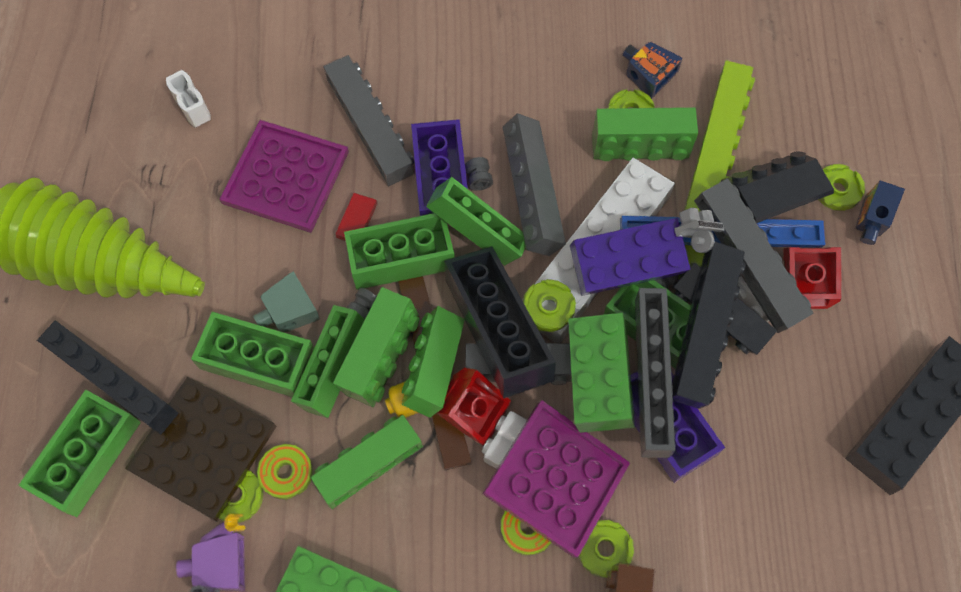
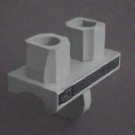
M689 208L680 212L679 216L682 226L675 228L676 236L691 238L693 249L700 253H705L712 249L714 245L712 231H724L723 223L714 222L711 210L698 212L697 208Z

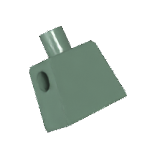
M294 271L261 295L260 298L267 309L253 316L257 325L266 327L275 322L279 331L284 333L320 320L317 310Z

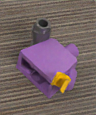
M243 514L227 515L223 523L201 538L200 543L192 546V559L177 561L176 572L178 578L192 576L193 588L190 592L245 591L244 536L234 533L235 531L245 530V525H238V519L243 517Z

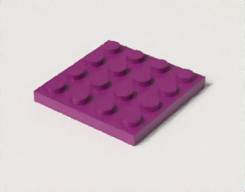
M259 120L219 200L223 205L312 233L346 160L349 149L344 145Z
M541 400L535 406L482 494L573 558H578L630 462L588 432L580 433L574 422Z

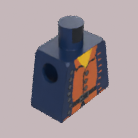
M648 42L641 50L630 44L622 54L624 58L629 60L626 72L627 77L651 99L679 72L683 59L679 55L653 42Z
M880 180L865 195L855 226L857 230L863 231L860 237L861 242L874 245L877 237H880L890 228L904 194V188Z

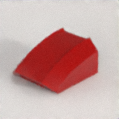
M841 247L783 248L784 267L795 278L797 288L809 300L811 309H828L841 301Z
M463 368L453 375V379L448 385L443 408L437 414L462 433L484 446L487 440L494 435L495 427L501 416L506 415L511 400L508 397L503 399L500 390L477 369Z

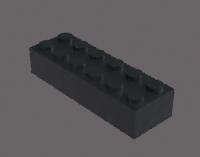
M488 247L445 260V281L503 399L554 382L556 361L494 248Z
M950 336L939 343L845 457L847 461L889 495L902 490L961 415V344Z

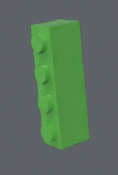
M450 177L436 187L426 206L428 209L481 249L493 247L504 266L522 257L526 245L524 234L519 228L453 177Z
M333 305L291 402L304 411L325 418L329 417L340 392L333 382L365 321L357 311Z
M437 306L431 313L427 312L421 321L422 333L417 338L414 346L417 351L408 367V370L411 371L410 376L402 388L404 397L401 405L429 418L443 408L465 321L464 318L440 306Z
M404 415L399 418L397 416L392 417L384 423L383 429L377 433H368L361 439L359 445L353 449L352 447L346 448L339 453L337 460L331 464L325 463L314 471L315 474L310 478L331 509H334L423 448L421 439Z

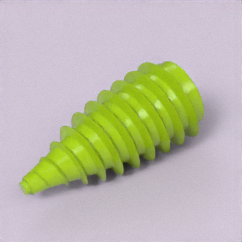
M35 177L24 181L22 184L9 183L0 189V267L10 275L20 274L23 278L30 281L40 280L46 286L58 285L65 291L78 289L79 292L85 295L98 292L100 296L105 298L112 297L117 293L122 298H130L139 291L145 297L151 296L155 292H160L164 295L176 294L189 297L201 296L203 293L205 282L201 281L200 277L173 262L172 256L167 258L160 253L157 241L153 242L150 246L146 244L145 233L142 228H138L130 234L127 218L120 217L113 223V213L109 208H102L97 212L96 205L92 200L86 199L80 202L76 193L66 192L62 194L61 189L57 185L50 184L45 186L42 180Z

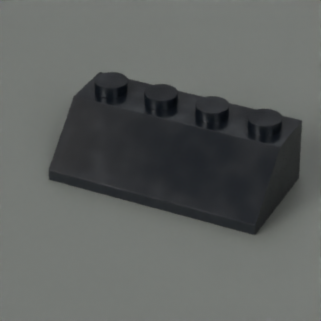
M801 151L792 152L789 156L773 159L770 163L753 166L752 169L744 172L733 173L732 176L728 177L730 183L737 187L740 194L739 197L744 205L751 209L756 223L834 194V188L818 160Z

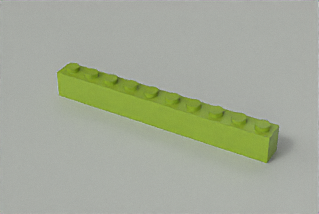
M727 60L724 63L684 210L697 208L698 212H700L694 200L702 192L720 183L722 179L729 177L726 176L727 170H732L735 156L731 155L732 150L737 149L740 141L737 131L742 130L745 121L742 111L747 110L750 97L746 96L747 91L751 92L755 78L751 77L754 67ZM685 245L689 265L696 263L701 267L704 253L695 251L692 245Z

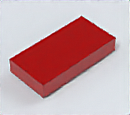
M354 193L335 233L336 238L346 241L345 231L367 227L377 206V200Z

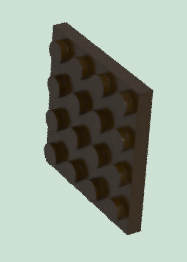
M187 377L168 404L179 414L161 435L153 429L150 431L125 469L217 522L219 516L228 505L227 503L232 499L239 484L242 483L246 473L254 464L277 426L273 422Z

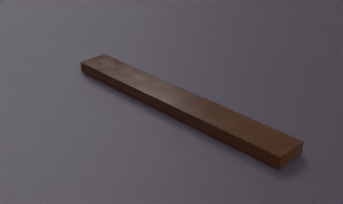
M423 276L398 281L401 295L411 299L420 318L414 332L411 331L414 346L417 338L422 333L421 321L427 312H432ZM437 413L434 414L432 419L445 471L471 464L464 433Z

